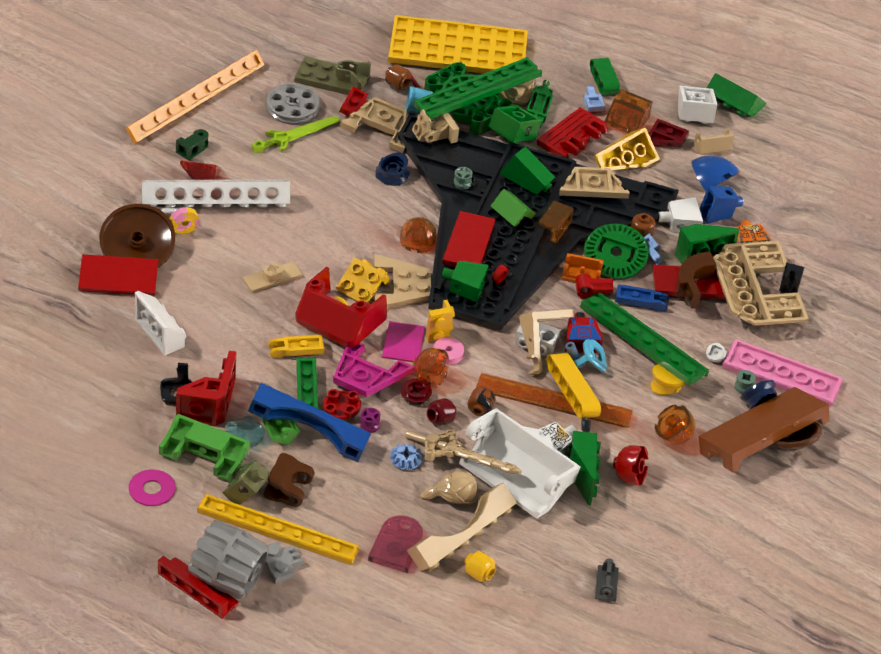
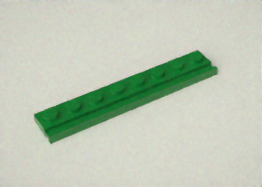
M526 57L414 100V107L420 113L424 109L428 118L433 119L541 77L542 70H538V66Z
M602 293L581 301V309L687 385L701 380L703 376H708L709 369Z

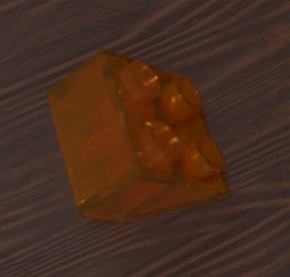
M621 89L612 102L605 122L607 125L626 133L641 129L650 118L653 101Z

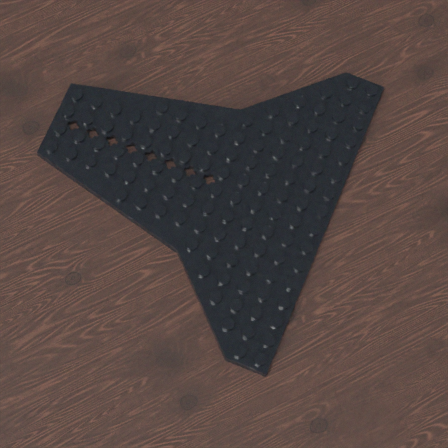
M409 114L398 134V140L401 145H404V150L441 202L428 309H442L443 300H448L450 306L454 308L455 317L497 330H501L562 264L566 259L567 253L571 254L579 244L586 242L588 236L595 229L607 224H623L631 227L633 217L640 213L649 214L654 218L655 222L659 221V212L669 211L667 209L668 203L675 201L679 193L677 189L649 181H644L643 183L615 175L622 182L621 186L623 189H628V199L560 196V188L564 186L567 177L571 175L574 167L586 166L576 164L577 161L527 147L555 176L551 182L552 187L546 192L542 190L536 195L500 174L509 161L525 146L510 142L506 144L460 130L458 142L451 143L448 138L429 143L422 142L417 139L412 131L418 119V116L414 114ZM459 167H467L473 173L472 183L468 189H458L454 186V173ZM505 189L513 193L536 214L532 219L524 216L515 227L493 209L491 205L501 191ZM460 211L495 219V225L481 263L489 265L488 267H491V269H488L487 279L477 302L451 292V281L441 278L444 267L455 270V267L443 265L442 261ZM503 264L509 271L505 279L497 284L492 280V275Z

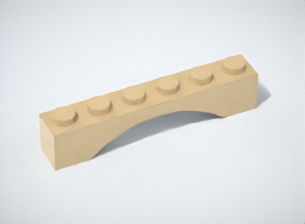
M502 482L480 496L473 518L459 533L442 537L431 535L420 540L409 548L407 552L420 572L426 569L431 571L440 565L439 561L442 558L446 560L454 555V549L457 547L461 549L469 543L468 539L470 537L476 538L484 532L482 528L494 525L498 522L497 517L500 515L503 517L512 511L511 507L517 502L505 483Z

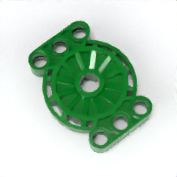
M455 62L428 75L425 78L424 90L435 93L478 75L466 74V65L461 62ZM500 93L451 111L449 114L455 121L470 123L469 131L472 134L482 135L491 130L488 126L494 109L512 106V102L509 99H501Z

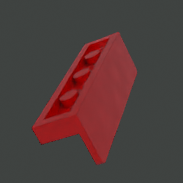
M163 555L158 560V574L221 619L238 605V600L229 594L211 587L188 571V565L178 558L174 557L172 560H169Z

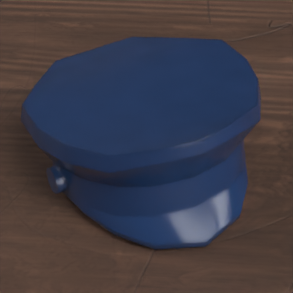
M396 152L384 158L382 157L379 165L376 167V178L386 185L403 184L410 174L407 169L408 158L406 155Z
M773 380L761 381L743 392L740 399L748 404L750 410L776 397V384Z

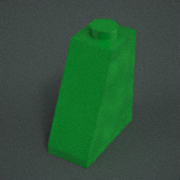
M526 146L500 172L502 176L536 195L542 190L544 192L552 187L551 182L555 178Z

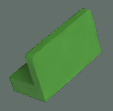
M505 189L501 191L491 205L493 209L515 227L524 216L532 219L536 214L513 193Z

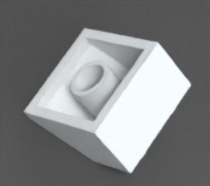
M679 85V119L685 122L714 123L717 109L714 90Z

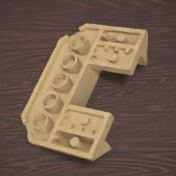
M779 241L726 244L722 251L713 257L716 262L715 270L731 314L754 326L809 322L799 293L763 295L755 274L784 272L787 260Z

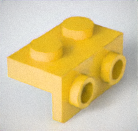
M443 300L442 309L430 310L428 312L426 331L428 343L450 337L451 331H453L452 318L455 317V311L453 306H450L448 300Z

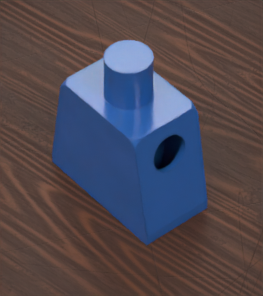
M708 186L699 208L701 216L706 224L731 218L736 207L743 205V198L737 196L731 187Z

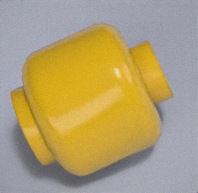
M482 551L470 553L464 561L466 564V574L478 582L489 581L496 572L494 559Z

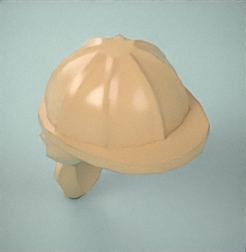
M453 471L451 474L444 476L438 485L427 487L421 493L420 498L432 499L436 496H441L453 503L474 504L478 499V483L470 472Z

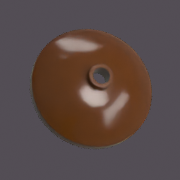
M815 421L771 444V446L788 451L803 449L812 445L821 437L822 427Z

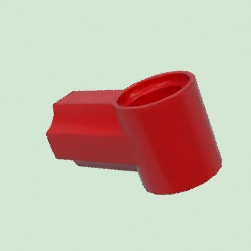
M580 274L575 278L576 291L580 298H589L593 294L598 293L613 294V279L591 278L588 274Z

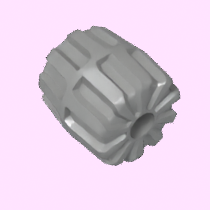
M214 520L204 530L203 538H199L197 541V549L191 554L188 571L219 591L237 598H243L251 591L263 570L268 557V546L241 529Z

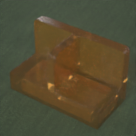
M557 201L552 202L539 221L540 226L551 230L550 241L557 243L572 222L574 208Z

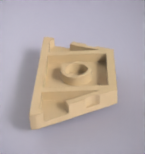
M574 167L571 175L567 177L564 186H561L559 195L628 199L629 191L628 189H623L621 186L622 182L615 176L611 168Z

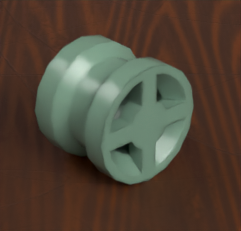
M467 167L457 168L454 173V186L458 189L470 188L473 175L471 169Z
M749 370L738 372L734 385L735 390L743 394V392L754 386L756 381L755 374Z

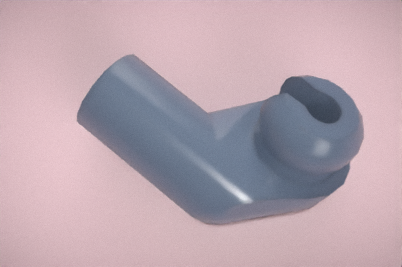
M568 342L565 345L566 353L574 361L580 357V354L574 342Z

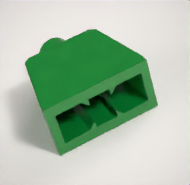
M458 261L455 270L444 267L441 278L451 281V292L477 302L487 279L489 265Z

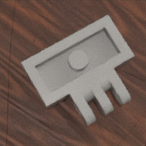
M279 541L267 545L269 551L265 565L275 584L295 578L294 569L304 565V560L301 558L297 547L291 546L282 549Z

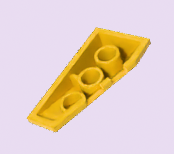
M646 127L628 133L594 155L599 168H611V170L646 167L659 160Z

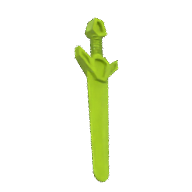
M332 116L287 131H266L265 135L272 138L263 142L257 140L252 144V150L254 153L264 152L265 148L276 144L280 146V151H283L289 142L336 124L340 119L337 116Z

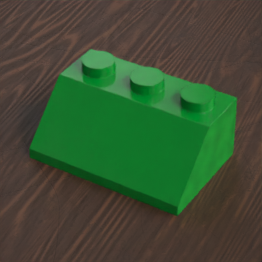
M717 73L714 74L707 88L714 90L716 101L718 99L723 101L722 105L729 109H732V107L736 108L737 113L743 117H746V115L753 117L766 105V102L759 96Z

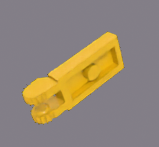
M322 335L289 336L271 339L268 342V346L271 349L269 354L273 358L324 354Z

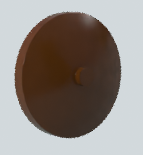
M147 204L122 206L113 211L101 226L99 234L101 251L104 256L158 259L159 268L166 263L173 253L175 247L174 226L168 216L154 206Z

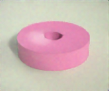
M441 338L434 344L433 356L442 364L454 365L463 359L464 346L455 338Z

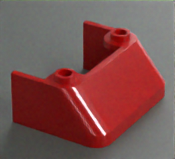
M325 267L307 282L295 312L298 324L345 347H355L387 319L386 295L382 294L372 304L360 300L349 307L327 296L331 291L329 268Z

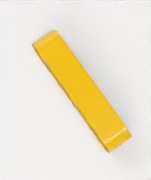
M568 353L549 354L546 359L547 368L579 419L583 417H599L601 414L600 403Z

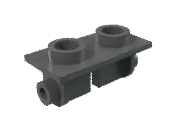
M611 558L606 559L603 565H598L595 599L616 602L619 568L615 567L616 564Z

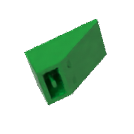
M573 431L568 458L581 466L575 485L586 503L591 505L592 498L597 496V485L595 484L599 485L600 472L596 469L600 467V457L597 454L600 453L601 442L597 441V433Z

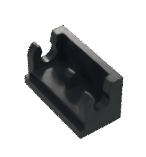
M786 262L779 289L781 291L780 294L798 293L805 267Z

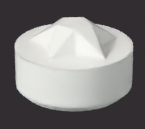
M713 343L708 346L706 355L710 361L720 363L726 357V350L720 343Z

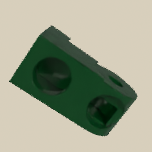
M198 129L186 139L178 138L176 140V153L188 161L208 148V132Z

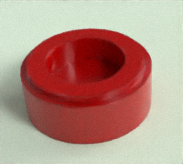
M503 264L500 265L493 273L492 280L497 284L501 283L508 274V268Z

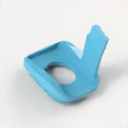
M586 339L583 342L585 355L574 360L577 368H580L591 362L601 373L605 372L607 363L603 347L595 340ZM594 349L599 353V360L594 354Z

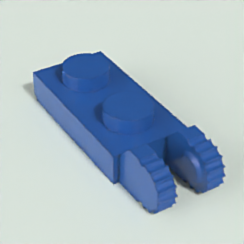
M619 284L617 286L615 302L653 308L655 311H665L668 308L666 302H668L669 296L668 294L651 289Z

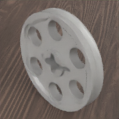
M284 84L274 88L268 94L267 110L272 117L281 122L290 124L304 123L317 115L319 111V97L316 92L307 86ZM276 109H282L284 111L278 112L276 111Z

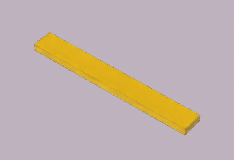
M205 494L197 508V513L352 565L359 552V545L209 494Z

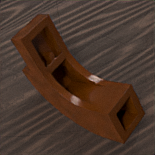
M711 252L690 256L680 266L676 282L677 296H684L691 309L698 308L701 297L695 282L714 277L716 262Z

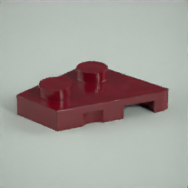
M657 119L648 134L654 147H682L689 136V130Z

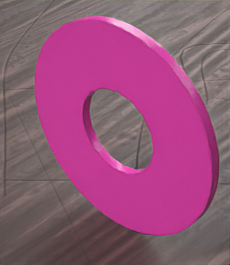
M149 469L141 471L133 476L129 483L130 496L137 503L145 506L162 505L169 501L175 493L173 478L161 470ZM150 481L157 482L161 485V490L156 494H148L143 490L144 484Z

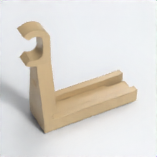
M572 309L530 312L519 315L529 352L526 358L528 360L532 359L534 362V370L530 371L529 375H537L542 372L539 323L537 322L574 317Z

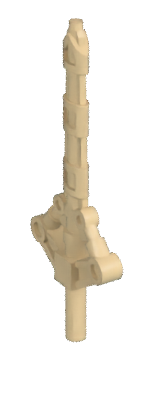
M449 429L437 434L431 433L428 436L409 430L405 434L406 438L425 444L424 458L427 461H433L441 456L451 458L456 455L489 467L501 469V471L510 474L522 473V469H519L514 464L502 462L496 458L461 447V442L456 438L455 430Z

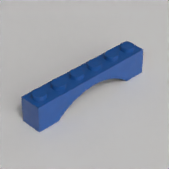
M263 383L260 384L248 409V412L265 420L288 419L306 424L328 438L339 454L356 462L359 461L371 433L362 428H358Z

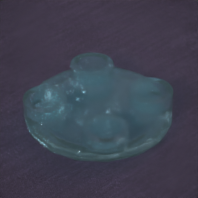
M245 416L243 419L234 420L225 425L226 432L251 441L250 447L260 444L264 439L265 432L263 427L255 422L252 416Z

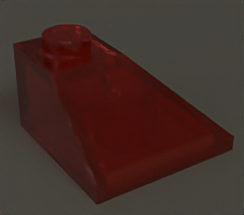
M180 160V165L192 180H218L221 167L218 165Z

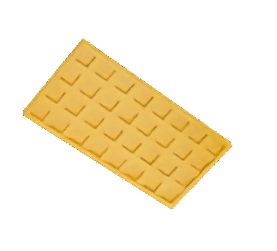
M395 15L388 62L441 69L455 62H461L466 65V72L483 74L525 58L528 30Z

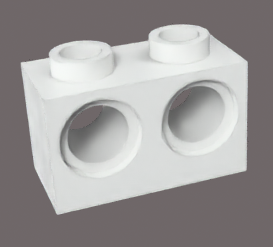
M537 322L539 323L540 355L547 357L554 352L558 345L560 329ZM520 325L516 332L515 345L528 350Z

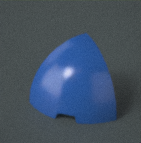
M706 155L691 161L694 172L705 191H707L708 186H717L740 172L735 164L720 156Z

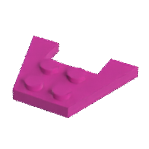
M359 343L355 347H345L333 376V383L368 397L411 375L415 371V366L398 360L389 370H386L359 358L365 352V345Z

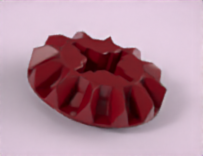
M421 379L407 380L401 386L402 398H405L406 402H413L414 405L417 402L423 405L424 401H429L430 396H432L431 386Z

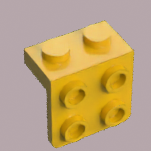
M354 257L336 289L355 301L362 300L369 303L380 284L388 286L391 280L387 276L388 273L382 268L378 267L376 269L367 260L362 259L361 261Z

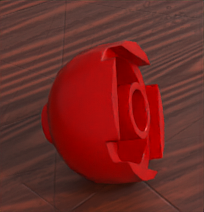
M638 445L626 446L614 458L613 468L616 469V474L621 481L638 486L644 483L648 471V466H644L645 459L648 460L646 447Z

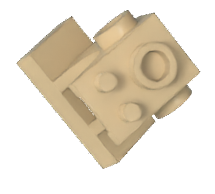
M425 110L421 111L412 129L419 141L429 143L448 138L451 143L458 142L459 127L449 113L438 116L436 120L431 121L426 115Z

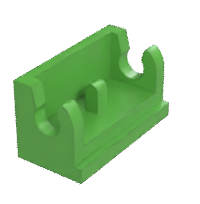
M261 418L273 442L290 445L300 433L299 427L293 420H265Z

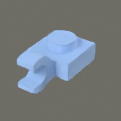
M587 86V93H585L583 100L587 111H604L605 104L601 94H596L593 86Z
M648 234L644 237L648 245V257L651 256L657 265H661L664 261L657 253L661 248L653 237Z

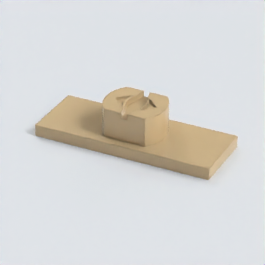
M294 261L283 265L275 262L270 264V266H263V271L242 277V280L249 291L254 293L301 278L303 274Z

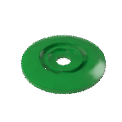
M607 224L595 229L588 236L584 247L585 257L604 260L601 276L613 280L628 279L637 275L645 267L649 254L648 245L644 237L637 230L623 224ZM603 242H605L602 247V251L599 252L598 249ZM619 248L622 254L614 256L611 254V250ZM631 251H634V257L632 261L628 262L631 256Z

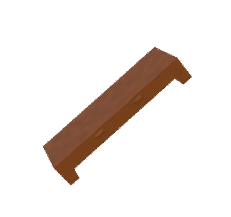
M793 387L699 435L700 454L709 459L715 455L723 459L724 468L735 472L740 469L741 460L815 421L822 425L830 422L829 404L797 387Z

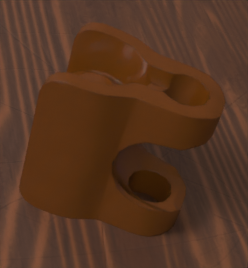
M281 453L268 477V484L263 493L264 497L293 507L300 506L305 494L302 489L293 483L304 485L311 483L315 474L314 469L287 453Z

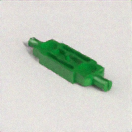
M547 80L543 81L542 86L536 85V88L533 89L526 110L542 120V123L546 120L553 98V91L548 88L550 82ZM532 98H534L535 103H533L532 109H530ZM545 103H548L546 113L544 114Z

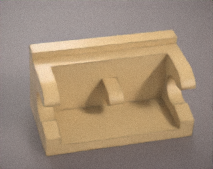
M730 128L725 129L724 135L721 136L715 135L704 138V136L700 137V132L696 133L693 144L698 154L731 150L734 134L729 133Z

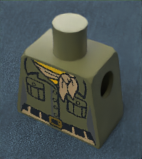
M255 460L242 466L222 493L231 502L240 505L259 491L270 474L266 468ZM240 486H244L245 489L241 491Z

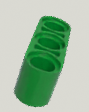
M609 58L591 59L590 70L601 96L619 94L620 83Z

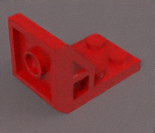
M229 350L227 358H223L222 370L224 371L219 373L218 379L204 377L177 388L176 415L180 414L215 427L225 422L236 381V351Z

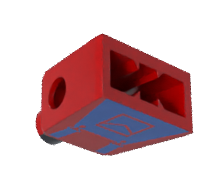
M577 312L574 317L568 319L565 345L568 342H574L579 353H584L583 342L586 339L595 340L602 346L603 336L595 318L585 317L583 312Z

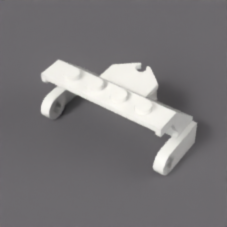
M497 408L474 420L468 426L465 435L472 441L479 439L472 451L496 458L502 462L514 464L519 469H522V473L510 474L501 471V469L489 467L462 457L459 462L460 465L486 482L490 487L504 482L516 500V504L536 519L547 513L567 487L575 483L581 467L553 447L549 434L546 437H542L540 435L543 434V430L521 426Z

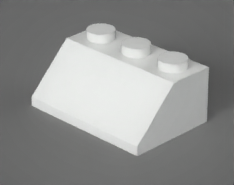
M140 291L135 292V320L165 356L184 348L186 333L183 328L176 324L174 317L168 314L165 306L160 304L153 296Z

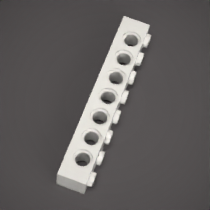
M142 180V204L157 207V204H164V207H176V204H183V207H194V204H201L202 207H212V204H220V207H231V204H238L239 207H249V204L267 207L268 204H275L277 207H284L286 204H290V180ZM159 189L166 192L165 197L158 198L155 195L156 191ZM177 189L184 191L185 194L182 198L174 196V192ZM200 189L203 195L200 198H195L192 195L194 190ZM214 189H219L221 196L213 198L211 192ZM232 189L239 190L240 194L237 198H232L229 195ZM256 189L258 195L255 198L249 197V190ZM269 189L276 190V195L273 198L266 196V192Z

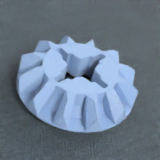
M407 443L404 445L398 444L396 448H392L390 460L399 469L411 470L421 464L423 455L421 450L416 449L414 444L412 446H409ZM404 453H408V460H406Z

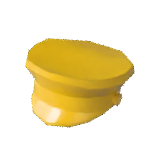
M659 364L652 368L653 380L650 387L652 392L658 395L678 393L683 385L686 384Z

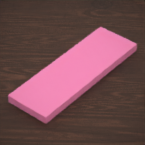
M737 339L734 340L722 365V368L737 374L742 370H749L755 374L756 381L759 382L773 380L776 384L775 387L784 391L797 387L826 402L830 408L843 382L842 377Z

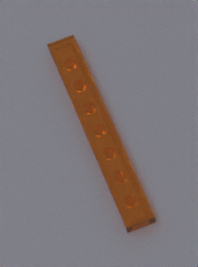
M481 373L476 388L487 387L498 397L577 416L562 392ZM599 402L601 406L600 416L588 418L628 428L633 410Z

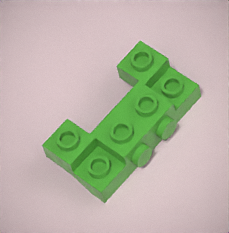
M177 414L168 433L159 445V455L177 461L184 450L216 462L214 476L231 482L241 469V463L250 451L251 441Z

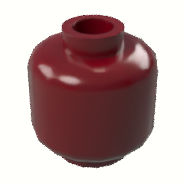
M449 399L435 400L428 406L427 418L435 426L449 424L456 417V407Z

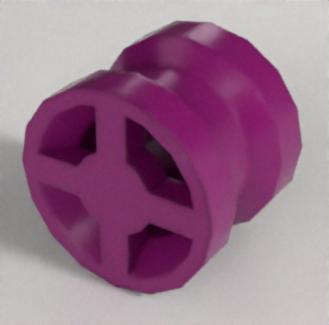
M371 407L362 410L360 427L369 433L376 432L380 426V412Z

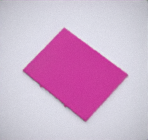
M389 321L382 358L418 363L425 326Z

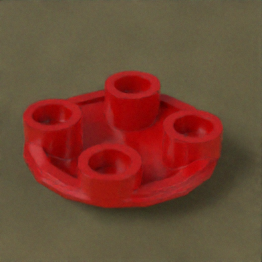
M331 389L322 402L323 411L341 420L354 417L360 412L362 407L359 394L356 391Z

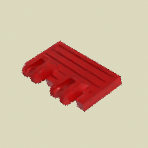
M579 107L539 137L537 145L551 154L568 158L569 153L577 156L580 154V150L584 151L587 148L586 144L590 141V137L597 140L601 138V134L608 132L607 123Z

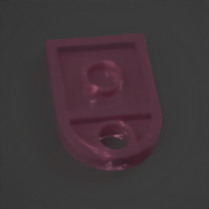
M404 515L393 516L387 519L382 525L369 553L368 561L408 573L413 559L407 550L422 540L423 530L419 522ZM406 524L410 526V528L403 529L400 526Z

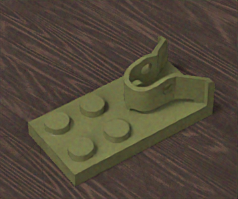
M305 56L295 75L294 82L346 95L349 94L353 86L364 91L370 79L371 62L343 60L335 64Z

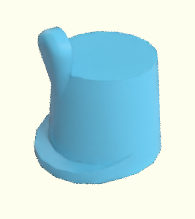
M410 86L406 102L407 113L420 114L414 107V100L430 95L433 92Z

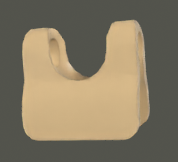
M536 79L500 92L501 99L505 98L509 99L512 103L528 105Z

